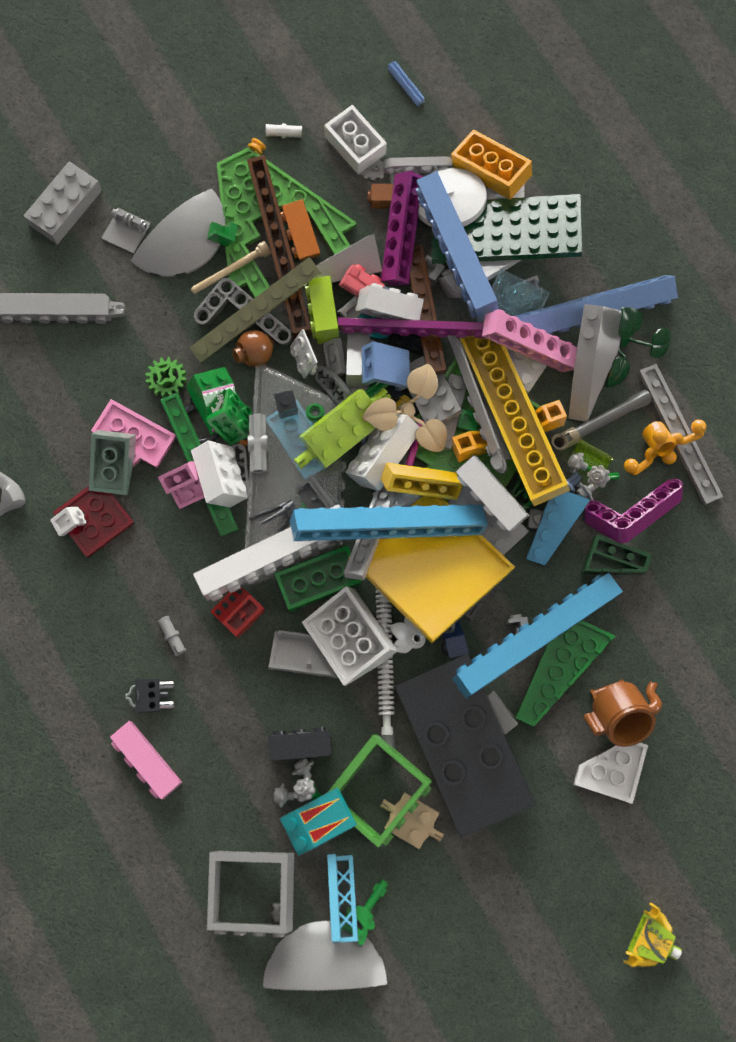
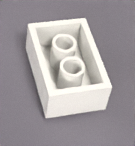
M353 105L324 125L326 139L358 175L386 155L387 143Z
M372 283L359 291L355 312L382 319L420 320L424 299L418 298L417 294L400 293L401 290L395 288L383 289L382 285Z
M208 440L191 450L206 503L231 508L248 498L246 486L240 474L241 470L235 458L236 454L231 446Z

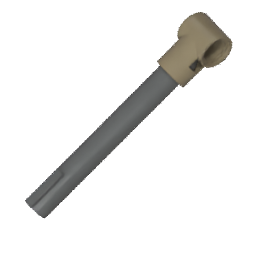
M644 389L627 398L625 402L576 428L571 427L560 434H555L549 441L554 454H560L567 448L579 443L581 438L631 411H636L653 401L651 394ZM554 441H559L562 447H556Z

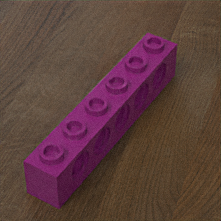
M411 170L395 174L381 274V282L391 286L407 285L410 279L420 205L416 188H418L417 180L423 177Z

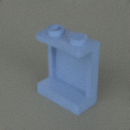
M374 341L362 347L363 384L370 385L374 382L395 386L396 391L407 388V378L410 374L409 350Z

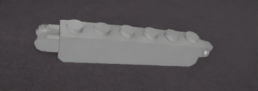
M0 293V320L4 323H13V321H20L22 323H31L32 321L50 323V321H58L59 323L66 324L69 321H76L77 323L85 324L88 321H95L96 323L104 324L106 321H111V318L125 316L124 303L111 301L106 294Z

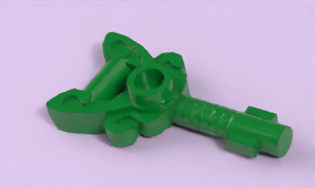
M381 880L379 884L376 883L372 889L374 892L364 907L356 906V918L363 927L362 930L357 928L358 944L360 947L365 943L368 930L375 928V922L372 921L373 915L370 911L380 896L383 897L387 891L388 883L384 880ZM351 906L347 908L348 915L352 912ZM346 922L341 930L346 929L353 935V928Z

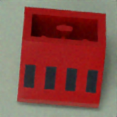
M241 587L235 592H229L210 612L239 638L265 612V609Z

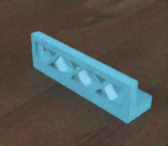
M327 855L332 943L358 942L353 855ZM337 860L349 861V869L344 875L337 870ZM349 873H350V881L346 878V876H347ZM343 880L350 884V891L346 896L342 895L338 890V886ZM350 894H351V902L347 899ZM339 895L343 898L340 903H339ZM344 901L352 907V912L346 918L340 913L339 909ZM340 917L344 919V921L341 923V925H340ZM347 922L353 928V937L341 938V928Z

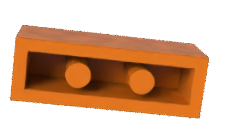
M303 199L283 205V211L280 214L283 223L287 222L289 227L286 233L289 241L293 240L295 246L292 247L294 257H298L301 262L308 257L320 256V250Z

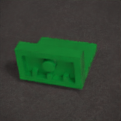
M229 388L226 390L223 407L208 415L206 421L231 446L248 437L249 415L253 413L250 407L240 400L238 394Z

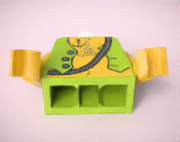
M649 903L651 910L649 912L644 911L645 914H643L627 949L629 951H626L629 959L628 961H623V963L631 967L656 966L658 962L664 963L667 956L678 960L682 950L673 945L676 936L672 934L671 925L665 915L660 912V909L652 903Z

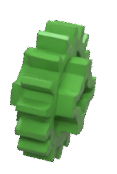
M170 357L167 358V361L160 358V363L153 361L155 366L148 367L150 372L145 374L149 378L146 380V383L150 385V391H154L156 396L161 393L162 397L165 398L166 394H169V396L174 392L180 394L179 388L185 389L182 383H187L185 378L187 373L183 370L182 364L178 365L176 359L172 362ZM176 371L179 375L178 379H176V377L174 376L176 374ZM155 376L158 378L157 385L154 381Z

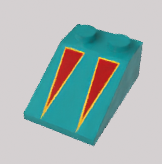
M338 788L280 818L298 856L357 825Z

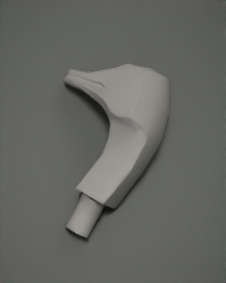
M0 472V488L2 489L0 516L8 511L21 508L26 504V500L20 486Z

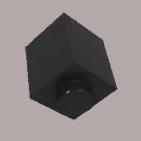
M293 389L274 394L280 419L298 414Z

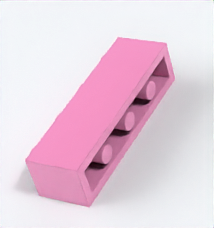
M128 721L110 737L113 740L112 746L116 751L123 752L126 756L124 758L125 762L131 768L133 766L136 768L138 778L143 783L147 782L150 785L149 791L156 799L158 797L160 799L166 798L182 784V781L132 721Z

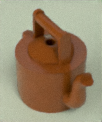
M623 679L595 690L592 689L590 694L594 701L592 705L593 712L586 713L583 719L587 722L595 736L606 734L613 744L620 747L636 745L645 740L655 728V715L662 708V702L655 693L658 684L650 681L646 687V695L650 704L647 703L634 684L624 682Z

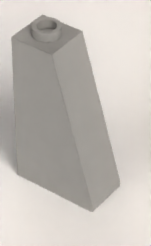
M368 235L317 264L316 266L321 272L317 277L330 276L331 283L341 281L349 266L356 264L364 267L367 274L381 272L382 268L375 235Z

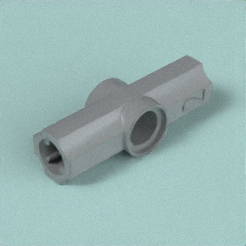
M263 414L249 415L248 452L250 453V472L255 474L267 472L268 435H266V415Z

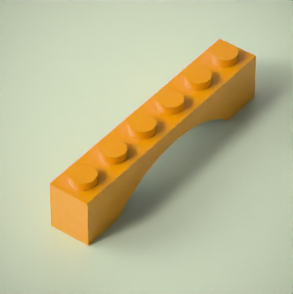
M560 400L543 405L535 410L544 432L564 426L567 415ZM469 431L452 437L451 447L458 463L471 459L473 456L477 457L488 453L486 450V446H488L487 441L482 438L480 431Z

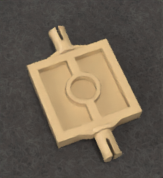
M404 792L400 801L395 805L385 799L383 800L380 807L391 812L384 829H387L410 800L411 795ZM418 800L417 803L419 805L412 814L408 812L404 817L406 822L399 830L395 828L392 833L420 849L424 840L429 835L440 842V837H443L444 834L434 829V822L439 812Z

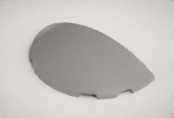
M213 189L194 196L166 216L142 242L131 262L144 272L159 274L161 277H175V274L184 272L189 274L205 265L221 245L207 239L210 223L216 222L226 226L222 203Z
M331 921L308 923L300 926L291 934L286 935L276 946L270 960H268L263 979V988L282 990H340L387 985L383 961L372 942L366 937L362 947L359 946L358 942L332 943ZM346 929L341 930V938L353 937Z

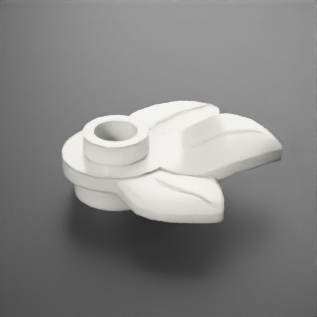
M406 617L404 623H395L390 626L391 632L397 638L393 645L398 650V653H407L412 648L418 649L425 644V636ZM415 635L419 637L418 642L414 640Z

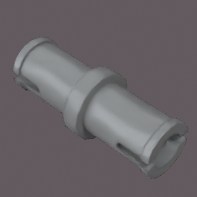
M165 616L158 620V624L165 634L164 639L166 642H169L174 655L183 654L186 648H184L179 638L180 634L178 630H175L170 617Z

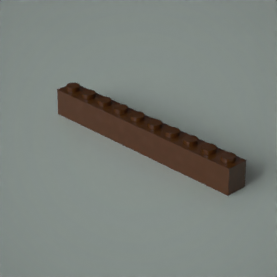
M263 155L247 159L279 280L293 270L295 266L266 157ZM300 289L284 301L294 339H296L302 329H304L307 336L312 335Z

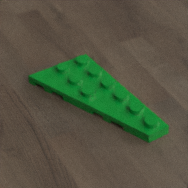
M582 620L549 642L544 649L515 719L534 727L586 670L591 662L604 650L608 643L613 640L615 635Z

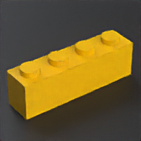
M387 462L380 479L387 491L458 500L463 486L457 479L458 475L456 472Z

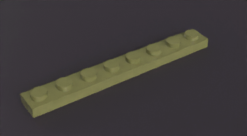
M308 257L189 348L200 363H203L320 275L321 272L311 258Z

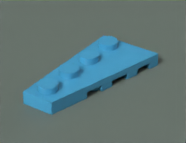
M566 492L548 500L526 559L546 565L590 499Z

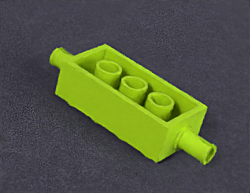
M383 388L375 396L369 398L363 389L356 390L298 436L307 450L295 458L294 462L302 469L315 459L321 467L327 468L376 429L362 417L372 403L381 398H391L390 394L387 395L386 393L388 392Z

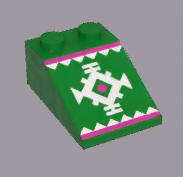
M225 367L195 374L185 386L211 435L217 432L206 421L207 416L223 407L227 389L230 388L236 393L234 383Z

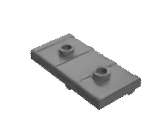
M282 630L275 631L269 670L338 678L310 634Z

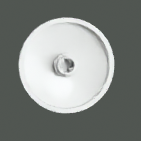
M448 168L439 170L440 178L463 227L469 225L485 209L487 196L484 183L477 175L464 169ZM419 205L418 217L424 223L431 226V223H428L424 208H421Z

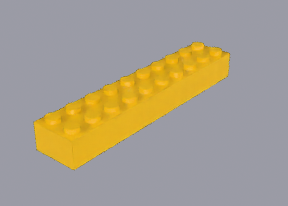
M474 336L460 338L533 506L570 491L507 348L487 338L478 339Z

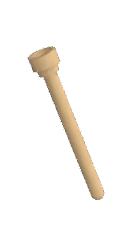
M265 241L257 244L255 251L191 288L192 293L200 292L258 257H267L271 254Z

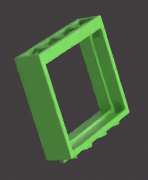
M375 734L369 739L328 792L338 788L341 793L378 745L422 782L418 790L382 835L377 833L348 807L357 824L354 827L379 848L383 844L387 845L394 836L391 833L395 828L399 830L406 822L404 817L408 812L412 814L419 805L417 803L418 799L421 796L426 797L432 789L430 784L433 781L378 734Z

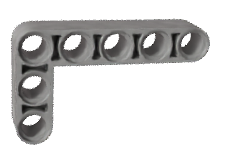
M229 278L221 279L195 310L194 319L201 325H210L229 302H232L237 308L241 309L252 301L253 298ZM230 283L232 289L229 292H224V286ZM244 295L246 297L245 303L238 304V298ZM214 298H219V305L213 307L212 300ZM203 312L208 314V318L205 321L200 320V315ZM268 313L256 322L258 326L278 343L289 345L293 341L292 332L272 314ZM270 319L274 320V326L271 329H267L265 326L266 322ZM284 331L288 332V339L281 341L279 338L280 334Z

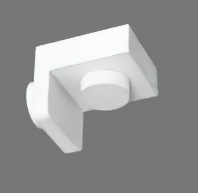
M66 507L50 519L59 536L66 535L76 526L86 524L84 514L78 507Z

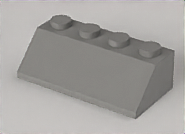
M521 260L480 262L489 281ZM446 269L442 272V276L437 278L448 298H461V289L455 283L453 271Z

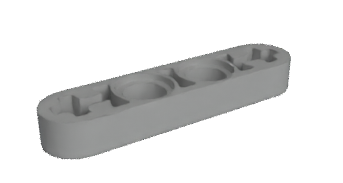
M450 157L388 158L384 160L383 168L386 174H398L410 170L421 174L453 168Z

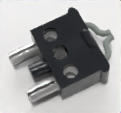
M136 678L135 685L131 686L128 694H125L126 700H129L130 705L135 708V712L138 715L141 712H160V709L174 708V705H164L174 704L173 701L160 702V699L168 698V691L160 692V689L173 688L174 685L166 684L174 683L173 681L160 682V679L140 680ZM150 683H155V687L149 688ZM134 688H135V705L133 704L132 699H131L130 697H128V696H130V695L132 694V690H133ZM153 692L155 697L151 699L149 695ZM152 702L155 703V707L153 709L150 708V703Z

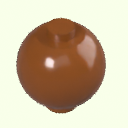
M249 330L243 333L237 340L236 348L232 350L233 358L237 363L243 362V364L249 367H261L271 359L274 342L271 337H268L262 331Z

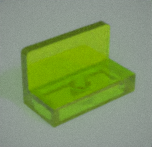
M580 439L571 455H577L579 452L583 453L582 458L589 467L603 465L607 469L614 459Z

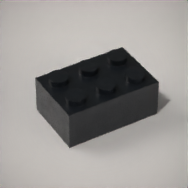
M325 727L313 728V732H306V729H295L293 734H286V731H273V736H268L270 761L332 756L330 731H326Z

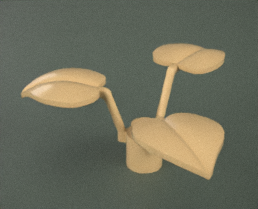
M425 364L414 369L407 378L408 390L413 394H417L412 400H409L408 403L400 404L396 410L394 400L381 398L367 408L362 418L376 429L388 431L397 424L398 417L396 414L408 415L412 420L422 425L415 432L417 442L427 450L440 452L444 450L447 438V430L443 422L437 419H430L425 424L420 419L414 417L415 407L413 403L420 396L424 399H430L438 388L436 372L431 365Z

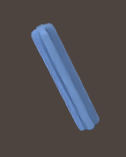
M395 61L390 63L388 70L417 106L421 105L424 102L423 95Z

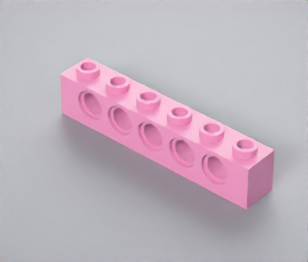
M494 310L491 313L485 314L483 337L560 372L574 370L577 347L573 346L572 343L565 342L559 339L558 336L550 335L545 330L537 329L530 323L520 321L518 317L510 316L503 310Z

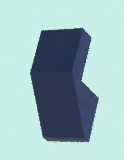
M457 620L452 633L442 634L449 659L469 654L464 633Z

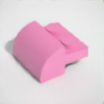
M194 461L188 462L158 477L166 494H172L179 509L205 498Z

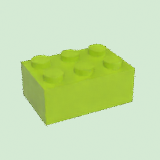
M330 276L314 278L308 283L309 286H305L313 339H317L318 344H324L335 337L339 338Z

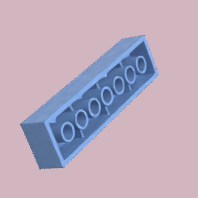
M436 171L417 180L418 188H416L418 201L421 208L425 210L428 223H431L435 238H438L439 247L442 254L446 256L447 265L450 271H453V277L456 285L461 289L462 298L468 304L471 318H476L477 322H483L485 314L498 310L497 299L440 175Z

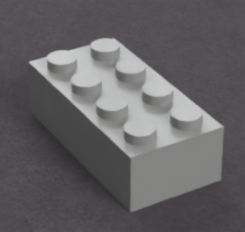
M69 161L23 216L29 226L58 244L100 194L102 189L98 180Z

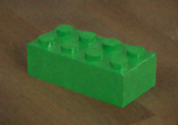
M348 545L274 573L289 613L332 597L346 586L355 588L362 585V580L346 578L344 575V570L351 555Z

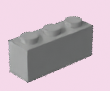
M361 332L348 334L346 385L348 387H369V385L362 383V347L374 340H370L369 335L362 334Z

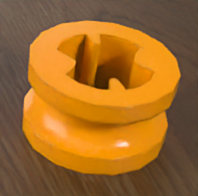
M253 138L251 143L248 144V147L260 156L262 151L266 149L265 145L256 138Z

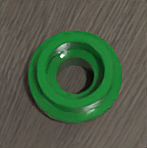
M317 403L310 404L306 409V417L311 422H317L325 415L324 408ZM318 411L319 414L317 416H313L312 412Z

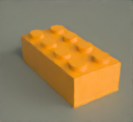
M474 129L451 154L453 168L464 169L474 173L487 188L508 199L513 198L532 176L531 160Z

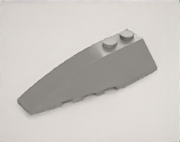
M584 304L569 410V419L587 422L590 418L607 374L619 351L621 338L619 337L618 330L621 310Z

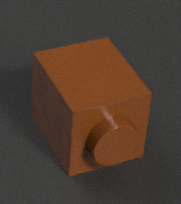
M371 184V191L367 193V201L371 202V208H389L392 200L393 184Z

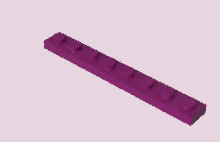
M338 318L339 329L345 334L361 332L365 335H371L372 333L391 335V333H396L401 336L417 334L421 337L429 335L447 337L452 335L457 338H466L467 336H474L478 339L485 338L482 336L484 326L482 322Z

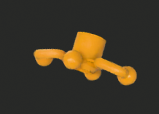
M695 420L691 425L693 434L685 437L680 433L671 435L662 422L657 421L649 424L642 433L643 439L650 447L645 452L646 459L640 464L635 459H628L624 462V470L632 475H638L650 466L657 456H661L665 464H673L677 458L676 453L673 451L675 446L678 444L686 445L702 438L706 431V423L702 420Z

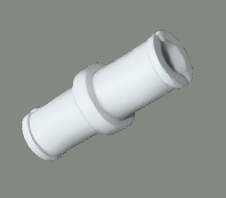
M266 124V136H280L282 139H285V137L301 138L302 126Z

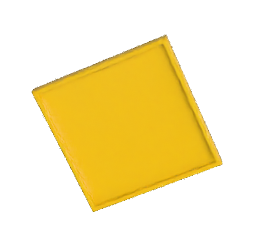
M422 496L410 507L416 505L449 506L450 504L444 498ZM482 535L383 538L378 542L366 578L433 643L511 573L515 566Z

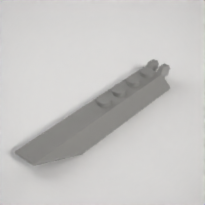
M448 335L470 395L467 397L471 407L474 406L476 411L473 413L475 420L482 427L480 434L488 444L486 450L489 456L492 457L491 465H493L492 467L498 473L505 474L508 471L506 460H510L511 457L502 433L464 347L455 336Z

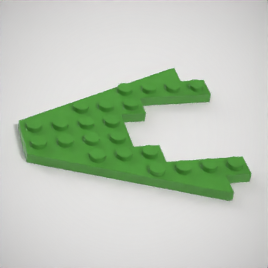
M249 147L217 163L220 199L226 225L230 222L238 224L235 241L228 247L225 246L227 266L248 255L250 252L247 246L261 239L254 223L262 220L247 162V159L259 157L260 155ZM266 160L279 210L282 209L283 205L303 199L307 213L332 254L335 255L349 247L350 244L344 234L356 228V222ZM254 260L228 275L229 279L240 288L247 285L254 298L270 287Z

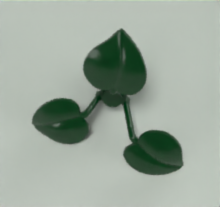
M621 307V320L618 330L619 337L621 338L618 353L621 356H617L614 359L605 387L609 388L618 385L628 376L630 362L626 360V355L620 348L626 347L629 342L651 347L649 355L653 358H659L669 348L671 340L670 330L667 328L658 329L653 335L652 343L632 339L630 337L642 325L643 316L635 308Z

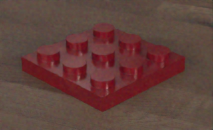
M89 486L53 512L56 516L66 507H78L83 512L86 524L76 526L68 534L87 558L135 524L112 493L89 491Z

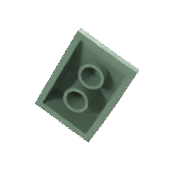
M98 430L91 434L89 491L121 495L128 494L135 456L136 434Z

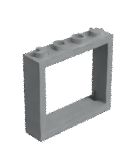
M210 852L207 930H214V934H226L227 931H234V935H246V932H253V936H265L266 933H273V937H285L286 933L293 931L294 853ZM221 861L281 863L280 925L219 922Z

